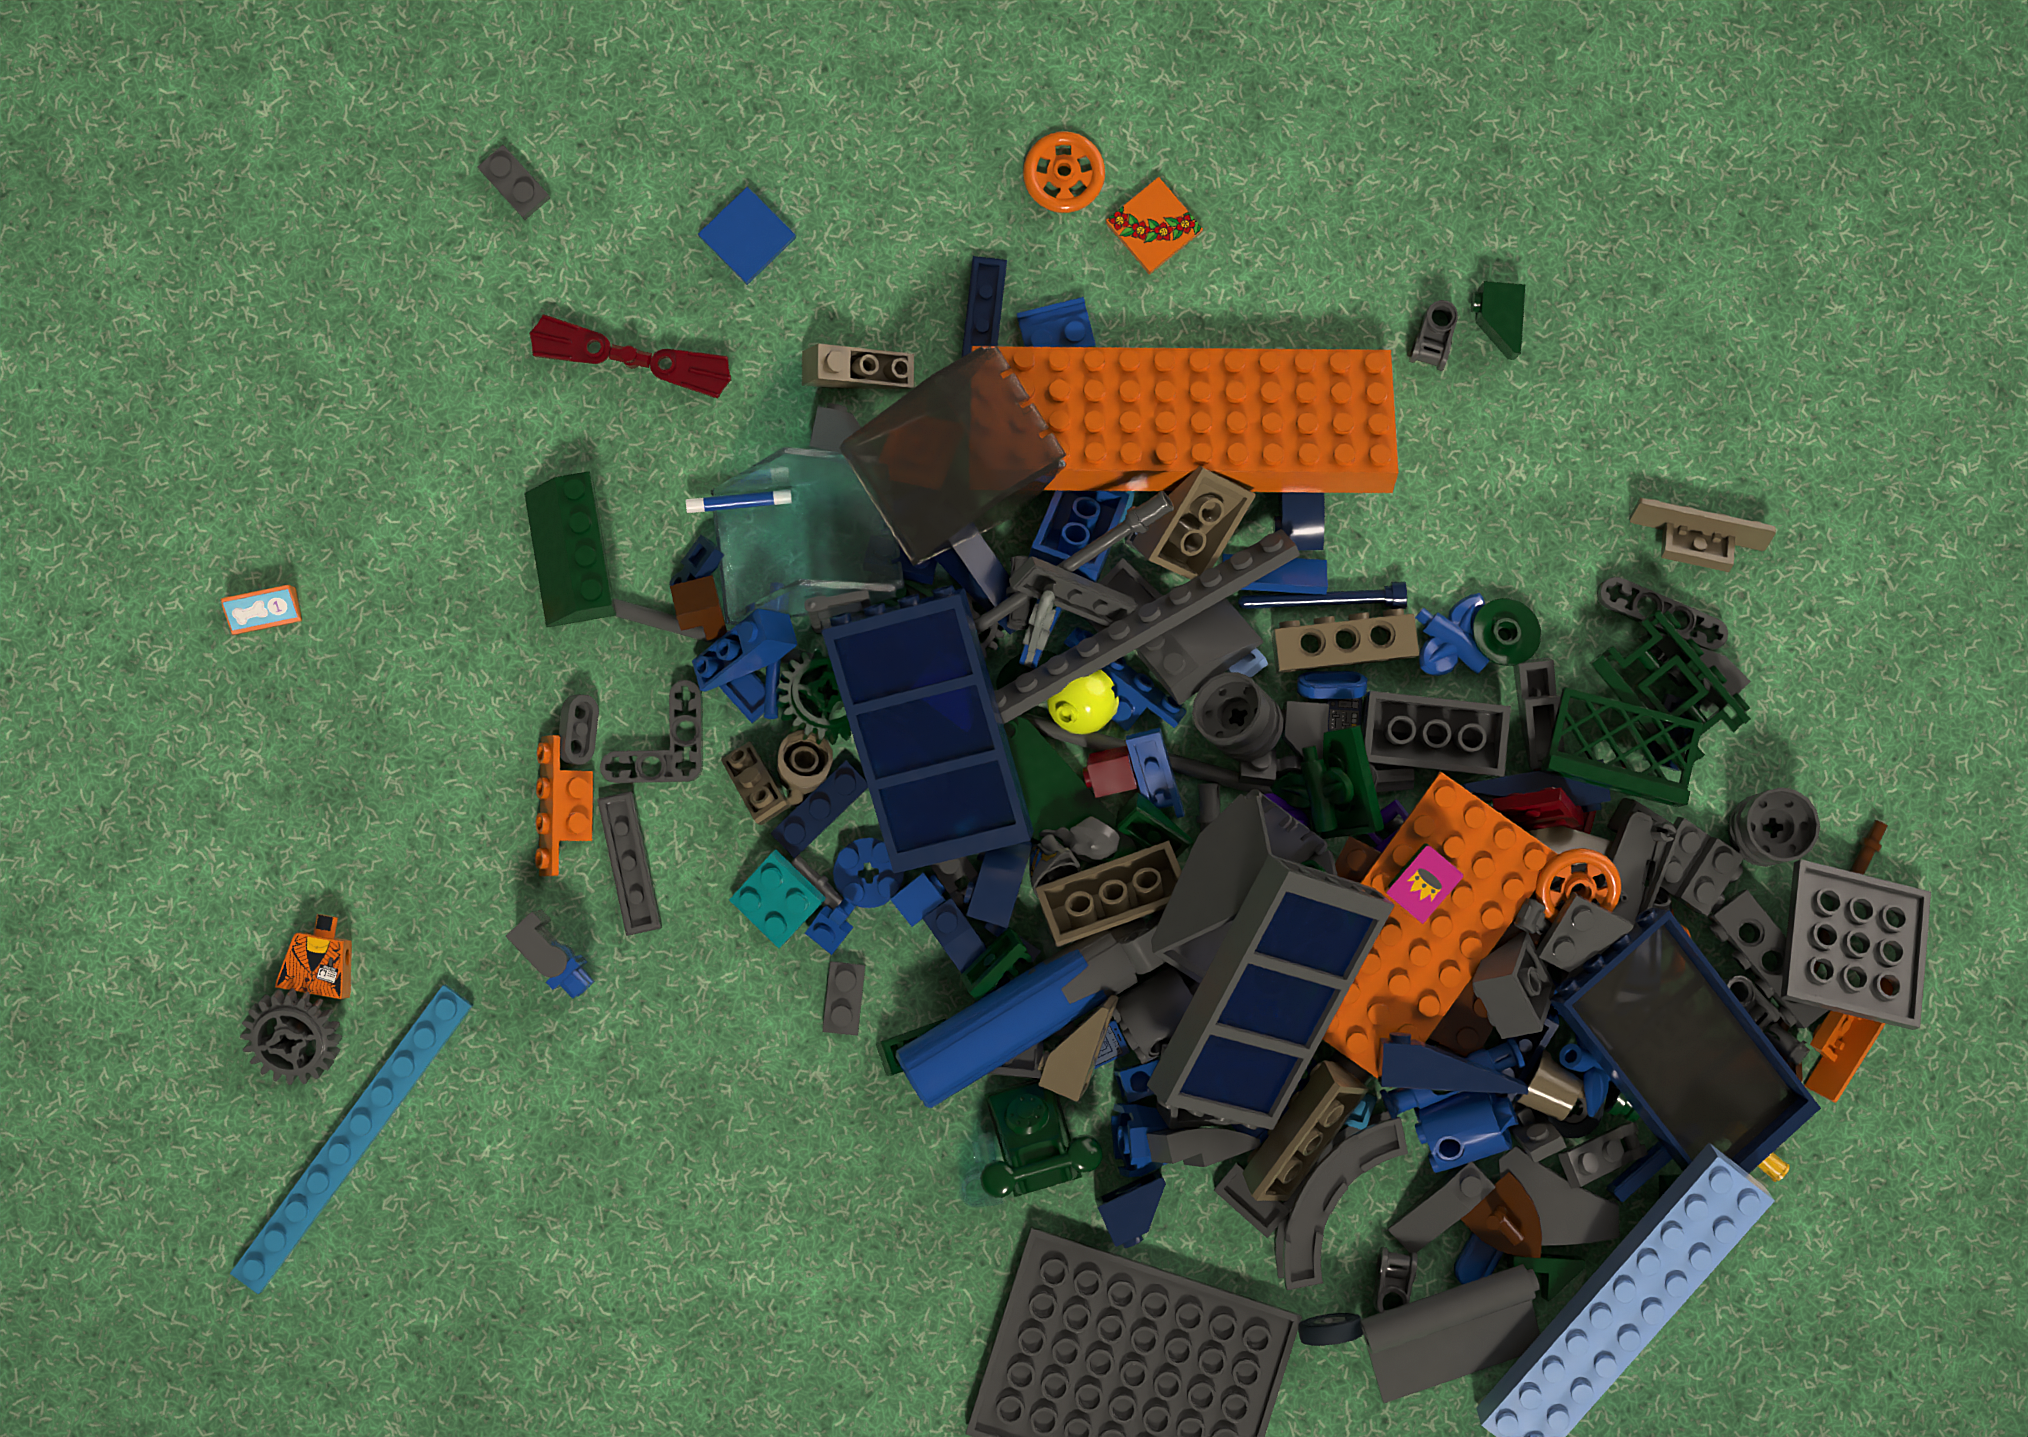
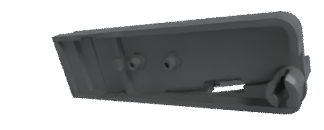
M1628 812L1622 819L1610 849L1608 858L1616 866L1621 879V894L1613 913L1630 921L1633 925L1636 924L1635 919L1640 913L1652 908L1677 845L1678 833L1671 823L1664 822L1660 824L1642 812ZM1650 861H1653L1654 865L1648 887H1645L1644 884L1648 873ZM1603 874L1600 875L1597 882L1598 888L1607 885ZM1596 899L1592 900L1593 903L1600 904ZM1610 945L1597 954L1601 955ZM1635 950L1578 1000L1596 1008L1600 1012L1610 1014ZM1583 964L1571 972L1563 970L1561 976H1563L1561 983L1568 978L1576 977L1584 970Z

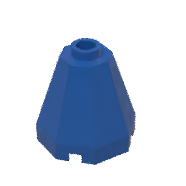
M1127 1102L1114 1103L1113 1110L1118 1111L1119 1115L1111 1117V1131L1115 1160L1122 1159L1124 1166L1118 1167L1120 1175L1128 1178L1143 1176L1168 1164L1152 1162L1147 1140V1133L1168 1128L1157 1109Z

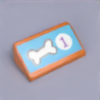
M291 585L221 598L222 607L232 635L302 621L296 587Z

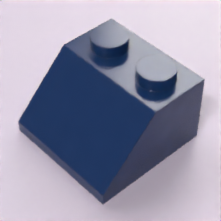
M1159 1169L1095 1199L1097 1208L1115 1247L1122 1244L1125 1249L1144 1240L1142 1235L1150 1229L1166 1185Z

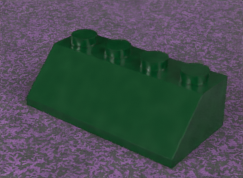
M590 471L554 477L524 493L546 627L616 616L595 486Z

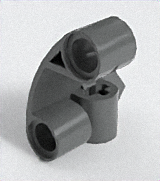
M1518 1145L1499 1159L1500 1179L1508 1172H1511L1532 1198L1540 1217L1543 1236L1542 1245L1583 1244L1620 1237L1619 1205L1617 1202L1600 1197L1582 1187L1571 1189L1568 1179L1549 1169L1539 1161L1534 1163Z

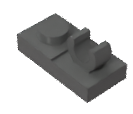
M1517 1101L1512 1102L1518 1124L1508 1127L1510 1134L1534 1163L1566 1148L1561 1134L1540 1111L1528 1106L1526 1107V1105Z

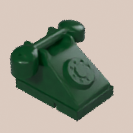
M1033 1079L985 1094L1004 1160L992 1161L982 1170L980 1176L981 1186L989 1196L1004 1198L1013 1191L1014 1197L1055 1186L1082 1178L1081 1172H1091L1101 1163L1103 1154L1098 1140L1087 1134L1078 1135L1071 1140L1058 1093L1039 1086L1040 1079Z

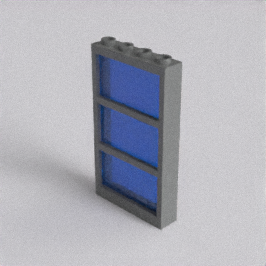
M1269 854L1147 1083V1086L1158 1096L1157 1102L1170 1110H1176L1178 1107L1186 1109L1199 1117L1208 1114L1224 1123H1230L1233 1120L1240 1122L1250 1129L1255 1130L1257 1127L1273 1130L1395 904L1375 888Z

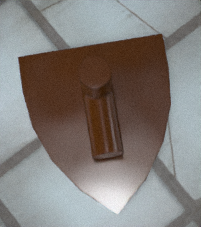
M1508 1172L1494 1184L1495 1188L1461 1220L1484 1243L1501 1252L1518 1257L1540 1258L1543 1237L1540 1217L1532 1198L1511 1172Z

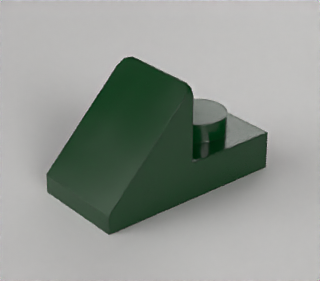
M1507 1253L1508 1268L1523 1264L1526 1270L1533 1269L1537 1278L1538 1273H1542L1541 1297L1546 1301L1553 1299L1585 1268V1260L1576 1255L1541 1254L1540 1258H1530Z

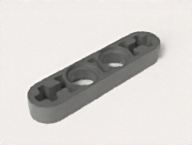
M1612 577L1602 582L1598 587L1597 597L1602 606L1637 622L1647 618L1641 615L1637 608L1638 601L1643 597L1650 598L1655 604V610L1659 609L1663 614L1667 610L1671 614L1674 611L1684 613L1687 617V625L1683 630L1677 631L1685 641L1692 638L1701 648L1715 650L1723 646L1728 639V629L1721 620L1626 579ZM1618 585V592L1627 597L1632 594V591L1636 592V595L1630 601L1629 609L1625 608V605L1629 602L1627 600L1617 598L1613 602L1610 601V594L1606 592V588ZM1696 618L1700 620L1696 625L1699 628L1709 629L1714 626V633L1719 636L1718 639L1708 643L1706 641L1707 635L1699 631L1693 632V637L1690 636L1689 633L1695 627ZM1659 623L1654 626L1656 630L1667 634Z

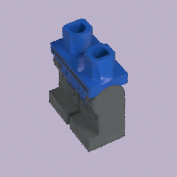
M543 910L532 911L506 935L507 939L539 973L550 977L546 983L552 990L562 987L572 999L580 996L595 982L582 968L588 962L582 955L576 956L570 946L560 944L548 931L545 925L551 921V918Z

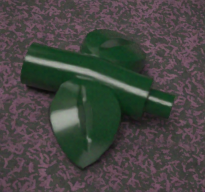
M1316 745L1303 747L1304 761L1299 763L1301 771H1293L1283 775L1274 782L1270 789L1293 808L1300 810L1310 808L1313 832H1325L1336 829L1338 825L1335 804L1346 805L1352 800L1354 795L1352 782L1341 768L1330 767L1328 770L1326 769L1324 758H1318Z

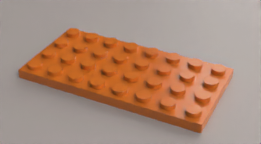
M1440 771L1360 882V884L1375 888L1395 906L1322 1040L1377 1079L1380 1038H1389V1033L1400 1032L1411 1034V1039L1425 1043L1473 977L1480 961L1488 956L1519 913L1525 899H1529L1536 889L1538 876L1543 867L1558 854ZM1424 843H1427L1463 874V878L1422 924L1392 899L1384 889ZM1345 910L1349 927L1356 913ZM1330 960L1313 967V969L1325 972ZM1293 976L1275 1000L1274 1005L1298 1022L1318 983Z

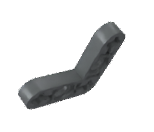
M682 680L675 683L670 690V750L610 752L603 757L600 763V771L603 777L613 783L690 782L699 778L703 771V697L698 685L688 680ZM683 687H688L691 693H695V699L689 700L688 704L690 712L696 710V717L689 715L676 717L677 710L684 712L683 701L676 698L677 694L683 692ZM685 721L692 722L696 727V735L689 741H682L677 736V727ZM677 745L683 747L697 745L696 752L689 751V760L696 763V769H691L689 776H684V771L677 768L678 763L684 761V751L676 752ZM637 756L635 763L637 778H631L632 770L620 771L619 777H615L614 772L608 771V764H614V758L619 757L620 763L633 764L631 757ZM648 757H656L661 762V771L656 776L649 777L643 772L642 765Z

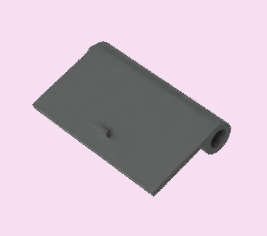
M1522 1264L1361 1319L1360 1324L1383 1403L1521 1357L1540 1335L1532 1300L1536 1299L1535 1291L1539 1290L1540 1287L1533 1269L1526 1270Z

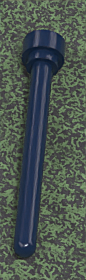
M1404 581L1391 582L1390 586H1384V589L1331 591L1327 592L1326 595L1306 593L1243 595L1239 598L1238 604L1243 609L1384 603L1385 607L1391 606V609H1407V587Z

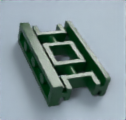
M1656 609L1651 615L1640 622L1651 637L1625 658L1611 645L1605 652L1589 662L1622 702L1677 717L1684 713L1689 720L1703 723L1700 736L1720 720L1733 733L1742 724H1746L1751 720L1746 713L1750 709L1749 705L1737 692L1731 696L1723 686L1727 679L1715 665L1710 668L1705 665L1700 659L1704 655L1702 649L1692 638H1689L1687 641L1684 640L1677 631L1682 626L1668 610L1663 614L1659 609ZM1659 623L1689 659L1687 663H1684L1677 654L1672 655L1662 664L1656 659L1649 649L1663 637L1656 630L1655 625ZM1637 658L1650 673L1636 684L1645 695L1642 699L1638 698L1609 663L1610 661L1615 659L1620 667L1625 669ZM1676 665L1697 691L1669 712L1648 686ZM1703 678L1706 679L1735 715L1732 718L1722 708L1706 718L1695 705V703L1709 693L1700 682ZM1642 717L1637 720L1650 736L1659 732L1650 718ZM1691 732L1682 738L1686 745L1689 742ZM1662 736L1654 740L1667 756L1672 754ZM1670 736V738L1672 739V741H1673V743L1675 744L1676 748L1679 750V749H1680L1679 745H1678V744L1674 741V739ZM1697 747L1694 762L1705 755L1699 747ZM1685 752L1681 753V756L1683 757V759H1685L1686 754ZM1675 757L1672 758L1671 761L1673 762V764L1678 768L1679 771L1682 772V769L1676 761Z

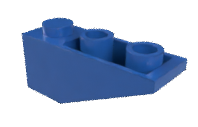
M758 608L693 659L692 663L700 691H709L775 663L795 648L798 643L790 615Z

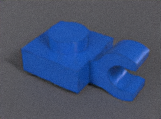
M847 897L842 900L834 911L826 905L806 930L805 934L832 955L853 929V926L846 919L857 905Z

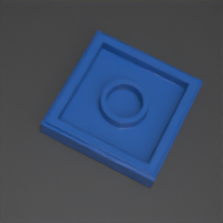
M748 187L698 233V236L746 285L796 239V235Z

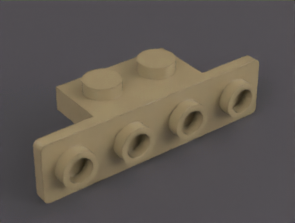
M1640 498L1630 515V523L1663 530L1661 558L1730 572L1734 565L1735 545L1765 551L1776 534L1775 526L1763 524L1759 521H1749L1730 517L1726 514H1716L1688 506H1678L1660 502L1656 499Z

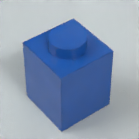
M922 873L890 900L911 927H913L923 917L946 901L942 894L947 890L934 874L928 878L925 873Z

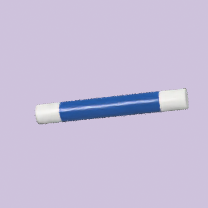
M791 490L686 499L687 513L790 504L792 503Z

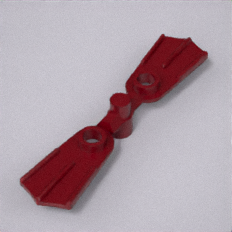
M545 314L541 316L537 325L529 332L534 357L588 364H600L610 359L623 362L630 369H635L639 366L649 368L650 365L652 373L658 379L716 399L720 397L724 388L732 380L728 357L723 355L661 349L652 356V353L637 350L632 346L611 345L607 337L601 333ZM593 342H598L601 345L597 353H590L588 350L589 345ZM664 358L672 361L671 367L666 370L659 367L660 361Z

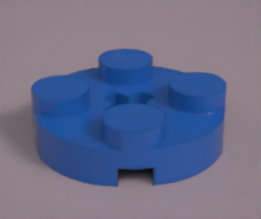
M862 838L851 842L839 852L834 864L833 876L836 888L844 898L847 897L862 908H875L888 903L898 893L903 882L904 871L893 873L885 842L875 838ZM870 862L872 868H878L879 875L873 877L872 883H867L865 878L858 877L859 871L864 869V864Z

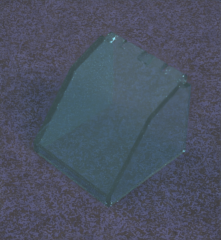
M783 447L711 490V497L791 490L792 503L713 511L717 547L725 554L719 562L725 624L737 625L758 608L789 614L790 618L809 616L804 607L805 601L808 598L822 595L830 597L868 589L871 604L896 597L895 592L897 589L904 587L901 562L898 561L892 564L891 559L900 557L897 528H887L888 525L896 523L893 495H883V492L892 489L889 464H880V456Z

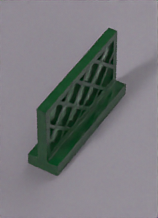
M1564 687L1559 701L1547 756L1543 758L1540 772L1673 807L1688 805L1691 792L1688 791V786L1703 723ZM1570 698L1583 701L1590 714L1574 723L1567 711ZM1592 703H1593V704L1600 705V706H1603V707H1601V708L1595 710V708H1594V706L1592 705ZM1607 708L1617 710L1624 721L1622 725L1610 732L1599 716V713ZM1627 713H1631L1637 716L1630 719ZM1593 717L1603 736L1587 744L1577 726ZM1642 717L1650 718L1659 731L1644 741L1633 724ZM1566 720L1569 727L1562 730L1564 721ZM1661 722L1669 723L1671 725L1664 728ZM1677 726L1691 729L1688 744L1678 750L1667 732ZM1627 727L1638 745L1622 753L1612 735ZM1572 730L1582 748L1573 754L1557 751L1561 736ZM1662 736L1672 754L1656 762L1646 744ZM1606 739L1616 758L1607 763L1597 761L1590 748ZM1638 749H1641L1651 765L1642 772L1633 771L1625 759L1626 756ZM1686 751L1685 759L1681 756V753ZM1585 752L1589 759L1580 757L1578 755ZM1674 757L1682 769L1679 783L1667 780L1659 767ZM1619 761L1623 768L1613 764ZM1652 770H1654V772H1655V774L1657 775V777H1656V776H1652V775H1648L1647 773H1649V772H1651Z

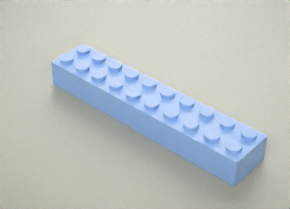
M1708 1143L1480 1402L1476 1409L1481 1426L1496 1437H1566L1773 1204L1775 1200L1765 1186Z

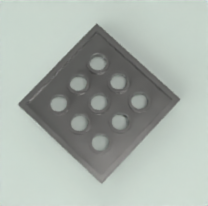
M1802 859L1794 862L1780 998L1910 1030L1920 1028L1931 892ZM1822 894L1828 895L1832 900V911L1824 909L1821 905L1820 897ZM1855 902L1862 904L1865 908V919H1860L1855 915L1853 910ZM1888 910L1893 911L1898 917L1899 923L1897 928L1888 923L1886 919ZM1819 927L1829 933V945H1824L1819 941L1817 937ZM1851 936L1858 937L1862 942V953H1857L1852 949L1850 945ZM1884 944H1889L1895 950L1896 958L1894 962L1885 957L1883 953ZM1816 961L1822 963L1827 970L1825 980L1819 978L1814 972ZM1849 969L1855 971L1860 978L1858 988L1852 986L1847 979ZM1882 978L1888 979L1892 984L1893 992L1891 996L1882 991L1880 987Z

